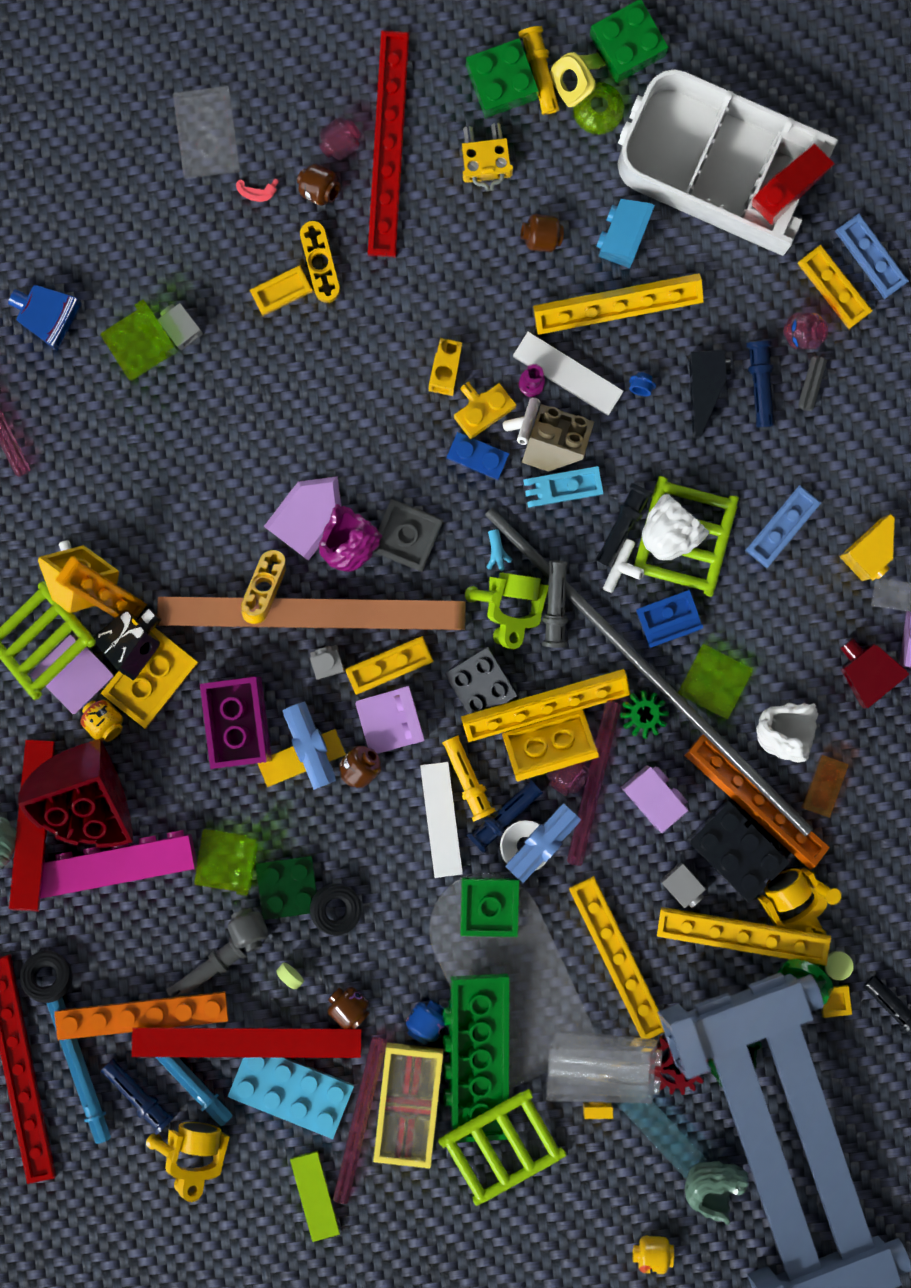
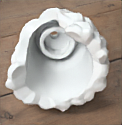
M664 494L648 514L646 524L642 530V539L645 548L657 559L672 560L683 554L690 553L693 548L704 541L709 531L669 494Z
M787 703L783 706L770 707L764 710L759 717V724L756 728L758 741L762 748L780 759L794 762L808 760L817 728L815 722L818 717L816 704L802 703L797 705Z

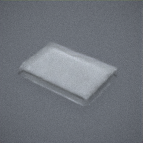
M229 86L173 93L184 178L239 172L240 165Z

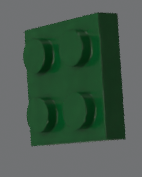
M312 856L255 864L264 920L310 914V904L317 892Z

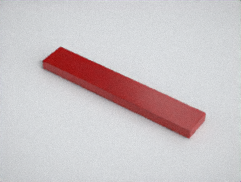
M25 740L21 787L36 768L54 756V741ZM20 807L18 811L9 909L39 911L47 830L43 827L39 829L33 824Z

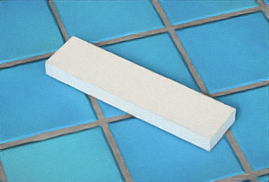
M527 332L513 354L514 358L527 366L531 364L539 365L543 370V376L607 416L623 393V390L530 332Z
M448 762L420 765L434 877L461 875L463 872Z

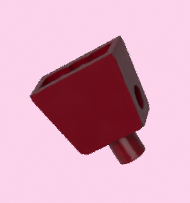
M852 638L840 648L850 660L841 668V672L862 708L872 706L910 675L876 644H870L863 650L857 641Z

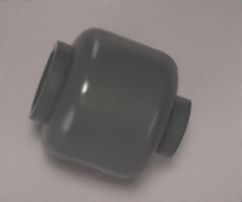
M248 908L231 915L232 920L229 921L227 927L234 946L239 949L245 948L247 953L262 948V942L269 935L262 914L253 911L252 908Z

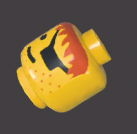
M93 700L84 706L81 725L94 740L101 738L102 741L109 742L121 733L123 717L108 700L97 702Z
M642 1236L639 1245H633L632 1261L638 1263V1268L642 1273L665 1274L669 1267L673 1268L674 1245L670 1244L666 1237Z

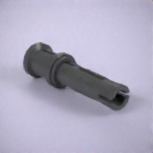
M549 561L547 614L543 617V622L546 623V630L542 646L563 648L568 645V642L565 641V626L569 623V618L565 615L567 561Z
M230 937L226 945L217 951L212 950L207 961L174 985L166 989L168 995L171 996L178 990L181 992L174 997L189 995L218 972L221 974L226 973L228 967L238 959H245L248 956L246 950L235 947Z

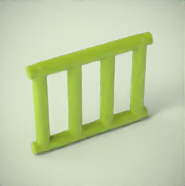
M659 476L648 514L659 498L665 493L725 509L721 525L697 519L709 531V534L718 536L714 552L693 548L690 553L681 555L711 563L708 575L705 580L646 564L649 551L645 548L642 538L634 566L643 569L644 575L703 590V594L713 597L739 497L729 496V498L669 483L667 478Z
M45 581L38 584L39 590L0 627V659L33 700L41 697L42 693L40 691L86 647L94 646L96 642L73 612L69 613L52 600ZM47 599L52 606L7 649L2 641L37 606ZM60 615L65 622L19 665L15 657ZM74 631L79 638L33 682L27 674L69 633Z
M530 1089L518 1093L438 1139V1143L449 1151L473 1192L474 1196L472 1198L476 1206L487 1202L567 1156L562 1147L558 1148L531 1100L533 1096ZM519 1106H522L549 1153L536 1161L532 1160L506 1114ZM494 1120H497L524 1167L511 1175H508L481 1128ZM469 1134H472L499 1180V1182L486 1189H483L456 1142Z

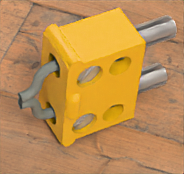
M495 123L491 125L493 140L475 142L473 127L469 126V143L467 127L463 128L465 143H462L463 181L466 183L474 182L477 186L485 187L486 191H493L495 185L503 182L504 178H510L513 175V166L510 165L507 138H502L500 123H497L498 139ZM498 179V180L493 181V182L491 183L490 188H489L488 184H486V183H484V182H478V181H484V180Z

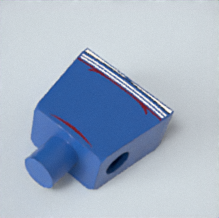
M38 285L32 287L29 295L15 289L8 301L9 305L21 310L16 320L57 351L82 304L73 296Z

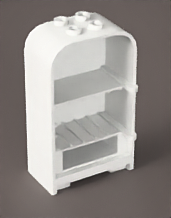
M670 70L654 77L643 97L638 95L629 117L633 121L632 123L626 121L618 144L622 145L618 169L624 183L633 190L784 256L792 245L802 222L801 219L792 216L798 201L771 225L752 206L753 197L774 176L814 143L830 158L838 140L797 122L791 117L781 115L736 95L730 90L727 91L687 72Z

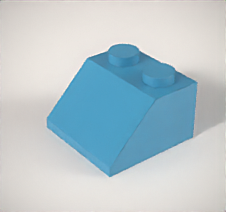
M620 199L618 207L612 205L606 220L611 222L608 233L602 231L596 246L601 248L599 257L630 269L655 205Z

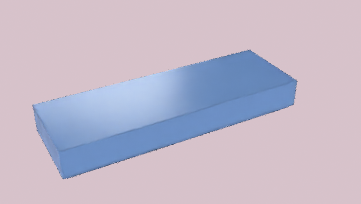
M860 213L835 231L884 299L909 282Z
M799 485L745 551L765 568H768L819 507L821 502Z

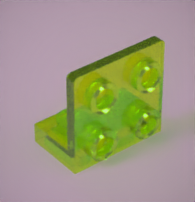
M144 299L134 305L137 309L135 312L101 333L102 339L130 381L138 378L178 352Z
M204 829L201 836L194 884L236 891L238 895L248 896L251 891L259 837Z

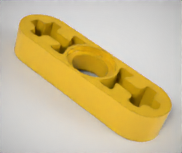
M317 221L306 222L301 227L300 238L316 297L320 301L330 303L338 298L340 286L325 229ZM310 228H314L316 232H321L317 236L319 247L324 244L325 248L314 249L311 238H305V235L309 234ZM319 254L325 255L328 258V265L321 270L314 268L312 265V259ZM315 275H326L329 285L335 286V289L331 290L330 296H326L324 292H319V289L323 288V282L321 277L316 280Z
M269 550L262 554L242 600V617L248 623L258 624L266 619L285 574V556L277 550ZM273 562H277L278 564L273 565V568L271 570L272 574H270L268 565H272ZM262 582H267L272 586L267 591L256 589V586ZM256 599L259 600V609L250 612L256 605Z

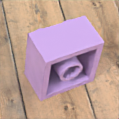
M646 765L623 784L621 788L659 832L663 833L688 811L684 806L687 800L677 789H669L665 784L669 779L659 767L655 766L652 769V767Z

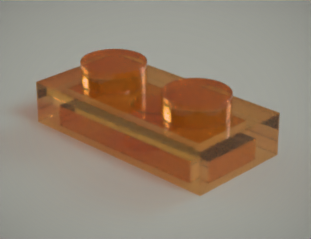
M820 755L802 808L830 818L849 764Z

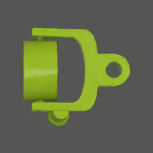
M499 573V578L490 577L489 591L478 590L475 586H470L465 591V598L470 603L475 601L488 602V618L492 622L500 624V627L496 628L493 633L494 641L505 648L517 649L523 643L525 628L536 627L541 622L548 585L540 584L541 578ZM502 596L532 600L530 614L519 618L505 615L499 608Z

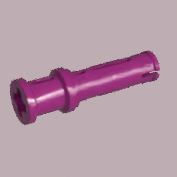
M531 364L521 374L519 389L527 397L538 396L545 384L542 368L537 364Z

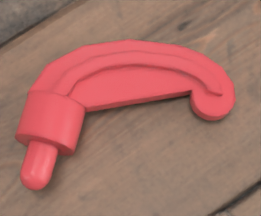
M274 179L271 184H267L264 190L245 187V182L238 180L236 188L245 198L251 201L264 202L273 197L277 191L275 187L279 180Z

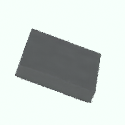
M391 499L378 529L382 535L380 545L373 553L423 572L443 519Z

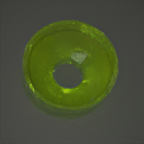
M596 82L595 90L582 102L573 107L574 118L577 124L586 132L597 135L606 134L614 130L622 120L624 114L623 99L613 86L607 83ZM596 97H603L608 103V108L603 112H596L591 107V101Z

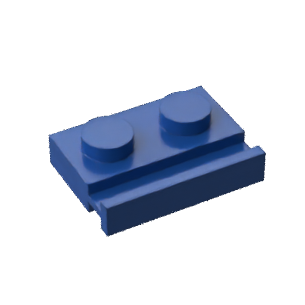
M690 590L636 609L649 648L703 629Z

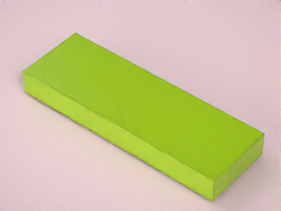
M318 1150L291 1157L290 1162L312 1242L340 1235V1229Z

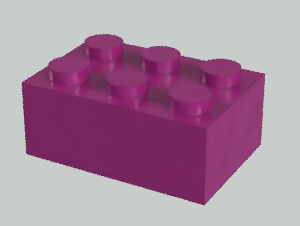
M262 677L200 684L210 769L272 761Z

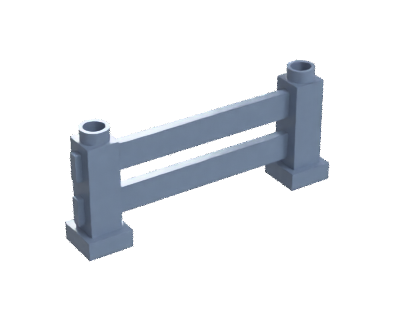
M778 973L749 984L750 989L732 996L725 993L695 1004L696 1009L686 1012L679 1004L658 1011L675 1065L687 1079L709 1072L706 1060L713 1058L785 1272L775 1275L769 1266L748 1273L751 1287L896 1288L901 1286L902 1283L899 1276L911 1271L908 1254L899 1238L886 1243L879 1236L871 1238L800 1026L813 1020L812 1011L823 1008L822 996L812 975L796 979L791 974L784 976L782 973ZM764 1038L767 1039L838 1249L837 1252L818 1258L747 1048L748 1044Z

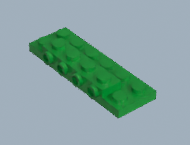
M507 973L451 976V1000H449V1008L443 1009L444 1025H449V1035H444L443 1037L444 1052H449V1062H444L443 1064L444 1079H449V1089H444L443 1098L444 1105L449 1106L451 1111V1131L509 1099V975ZM497 1120L481 1127L489 1141L508 1140ZM469 1134L456 1142L463 1143L476 1141L472 1134Z

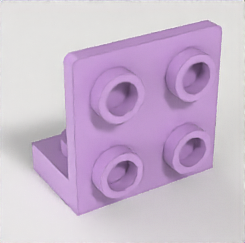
M69 635L29 675L36 680L78 637L76 635ZM86 647L46 687L72 714H76L114 677V674Z
M409 686L356 701L355 704L367 746L377 754L425 741Z

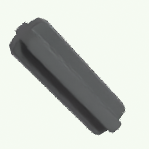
M813 356L811 358L798 408L805 411H812L814 409L827 359L820 356Z

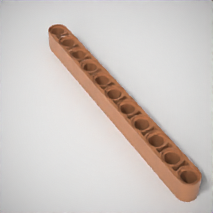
M157 598V615L161 618V621L157 624L158 626L465 630L466 601L274 598L266 619L261 623L251 624L242 617L241 603L243 598ZM256 599V605L250 612L259 609V600Z

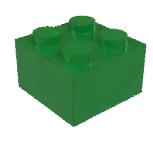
M637 0L593 24L590 29L589 35L616 83L666 57L669 48L642 0Z
M520 38L466 57V68L485 118L538 100L539 90Z

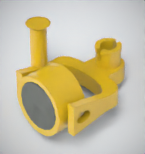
M797 868L788 869L780 872L772 881L768 880L767 886L764 888L768 898L761 895L758 899L774 926L827 935L817 917L825 911L827 902L830 905H835L841 900V892L838 889H831L820 882L806 868L801 870ZM813 892L814 900L804 911L791 919L780 921L776 911L785 912L802 905Z
M183 1122L179 1124L178 1132L169 1130L168 1144L162 1140L159 1134L156 1136L153 1133L147 1138L146 1145L149 1149H156L167 1157L165 1169L167 1173L176 1178L174 1182L175 1190L186 1201L195 1202L202 1196L205 1180L216 1178L221 1174L230 1137L214 1125L200 1122ZM179 1151L196 1156H213V1161L207 1166L199 1168L177 1166Z

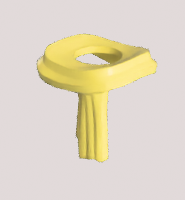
M575 52L567 53L552 65L550 70L552 82L568 107H575L595 90L596 83L589 69H600V67L606 65L599 53L578 55ZM568 69L573 70L578 78L577 87L573 91H568L562 80L564 72Z

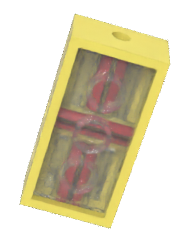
M387 1043L373 1162L421 1168L431 1167L443 1049Z

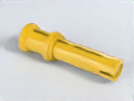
M533 26L518 32L519 38L523 39L526 58L539 90L538 98L542 115H548L558 112L560 109L547 63L549 51L545 49L541 34L543 26Z
M459 735L442 742L464 789L462 797L463 800H467L473 813V822L496 812L495 808H491L486 797L485 786L479 784L460 742Z

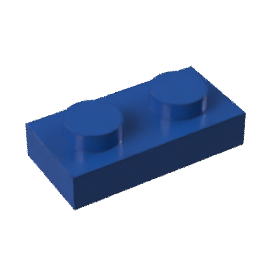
M457 432L446 459L499 480L509 453L474 438L470 440L468 436Z

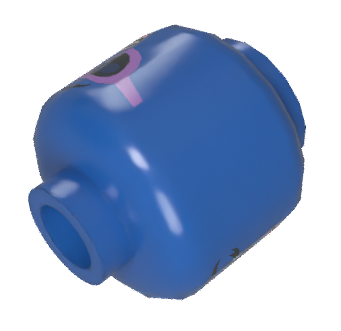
M432 1000L428 1004L423 1002L417 1003L405 1022L409 1029L407 1034L425 1045L428 1042H436L446 1027L442 1014L444 1008Z

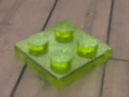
M702 644L678 693L689 701L728 720L753 669Z

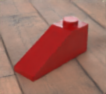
M814 143L774 176L753 197L752 206L773 225L835 163Z

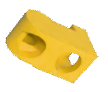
M440 338L428 391L453 396L463 342Z

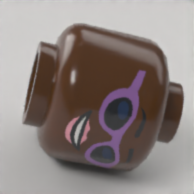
M348 987L344 991L338 988L328 998V1001L331 1003L327 1010L328 1014L344 1029L350 1027L356 1029L370 1014L367 1010L369 1002L353 987Z

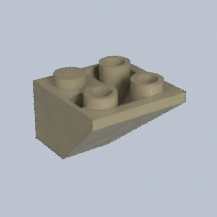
M541 404L522 463L549 472L583 460L594 421Z

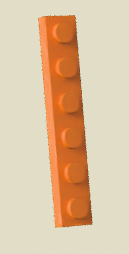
M702 734L684 756L810 870L816 867L830 847L812 831L807 836H804Z
M226 992L61 1009L54 1012L57 1040L132 1032V1027L174 1028L229 1021Z

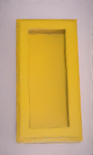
M299 265L250 289V292L262 316H265L312 293L313 290Z

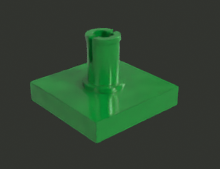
M461 877L460 936L518 937L519 879Z

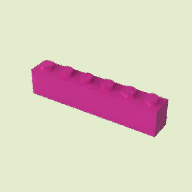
M179 830L167 833V839L156 840V835L139 838L140 844L129 846L127 843L111 847L112 849L101 851L98 847L83 849V855L73 856L71 851L56 854V860L45 862L44 859L40 899L196 869L198 866L192 834L184 835V831Z

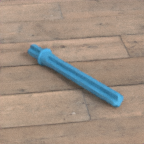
M63 997L57 1001L46 1003L55 1030L54 1012L67 1009ZM77 1038L59 1040L86 1116L84 1122H88L96 1144L106 1142L111 1138L104 1117L106 1111L101 1109Z
M155 1057L202 1107L200 1110H205L219 1126L225 1125L232 1118V1113L217 1098L219 1095H214L179 1057Z

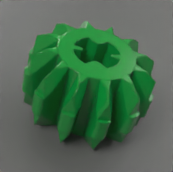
M642 690L640 692V701L632 693L630 694V699L634 704L631 705L628 702H623L622 706L630 709L629 713H620V717H630V721L626 722L623 727L627 729L635 725L631 733L632 736H637L640 728H642V737L647 739L649 735L648 728H650L654 735H658L659 731L655 725L658 724L661 727H666L667 723L659 720V717L668 716L669 712L659 711L658 709L666 704L664 700L654 704L657 693L653 692L649 700H647V693L645 690ZM644 706L649 708L648 713L651 715L649 721L644 719L645 723L639 721L641 716L637 714L639 709L644 710Z

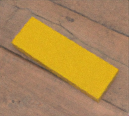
M819 245L797 263L848 329L852 328L873 311L822 245Z
M423 636L348 667L345 671L355 695L434 661Z
M336 729L321 734L327 748L326 754L329 762L346 755ZM294 746L271 755L272 761L258 763L267 787L306 772L304 764L300 762Z

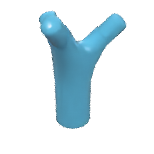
M499 529L488 531L491 557L486 567L491 570L495 562H497L499 570L503 571V559L511 563L512 558L503 549Z

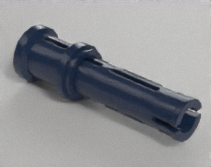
M772 341L746 343V348H749L751 364L748 367V372L752 374L754 384L756 428L775 426L770 373L774 369V366L770 364L769 352Z
M530 780L493 816H486L484 818L485 822L473 833L469 832L467 834L468 838L482 853H485L486 847L498 836L502 837L505 832L504 829L543 792Z
M114 1058L100 1071L138 1109L136 1111L139 1118L143 1117L155 1129L154 1133L156 1136L175 1118L173 1114L169 1115L157 1103L158 1099L152 1096L150 1098Z

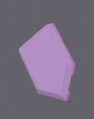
M338 477L297 482L264 527L309 561L319 548V542L323 537L326 524L330 521L333 508L336 504L341 506Z

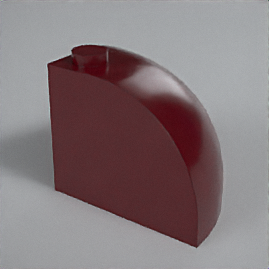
M101 738L75 746L53 756L36 768L23 783L18 797L19 807L33 824L39 829L43 827L55 834L56 839L78 845V842L96 844L98 848L119 846L133 842L132 823L125 793Z

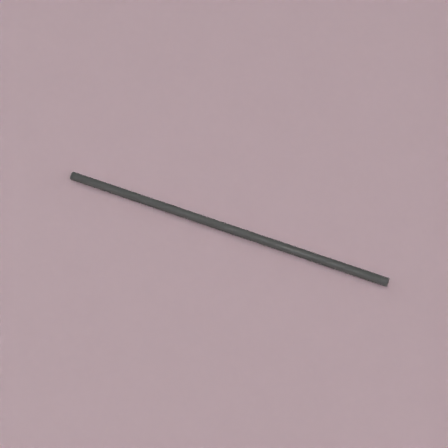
M492 507L485 516L549 579V563ZM566 581V597L804 836H807L813 828Z

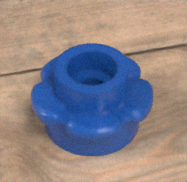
M638 372L630 377L629 390L636 395L647 397L651 395L652 389L656 388V383L652 381L653 377L651 375Z

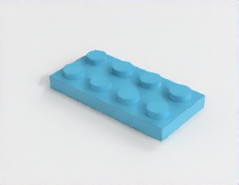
M243 1057L228 1097L333 1139L354 1084L290 1058Z

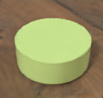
M834 951L828 955L827 966H824V970L832 979L844 980L853 971V961L846 953Z
M285 962L276 970L278 977L292 989H298L304 983L303 977Z

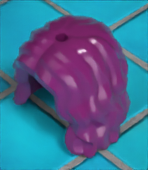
M336 504L332 510L330 521L324 528L323 537L319 542V553L330 567L351 572L359 569L371 558L373 551L380 545L382 535L362 515L355 514L350 507H341L339 504Z

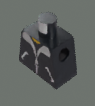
M150 608L140 618H137L129 611H124L94 635L93 638L96 641V645L114 667L134 681L160 646L159 640L151 631L161 621V618Z

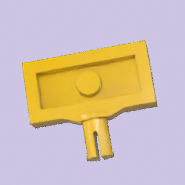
M467 382L460 390L468 398L469 403L454 414V419L471 440L514 410L516 404L500 383L487 392L478 394L470 382Z

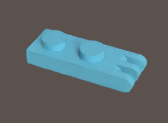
M599 466L523 480L524 486L536 485V489L525 491L526 497L538 496V500L527 502L528 508L603 495Z

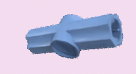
M304 701L282 710L293 736L292 743L300 762L304 764L313 789L315 790L337 781L326 754L325 742L319 729L315 727L306 702Z
M563 803L543 825L540 824L525 840V845L508 861L505 867L524 883L543 861L546 862L560 848L563 839L573 831L581 819Z

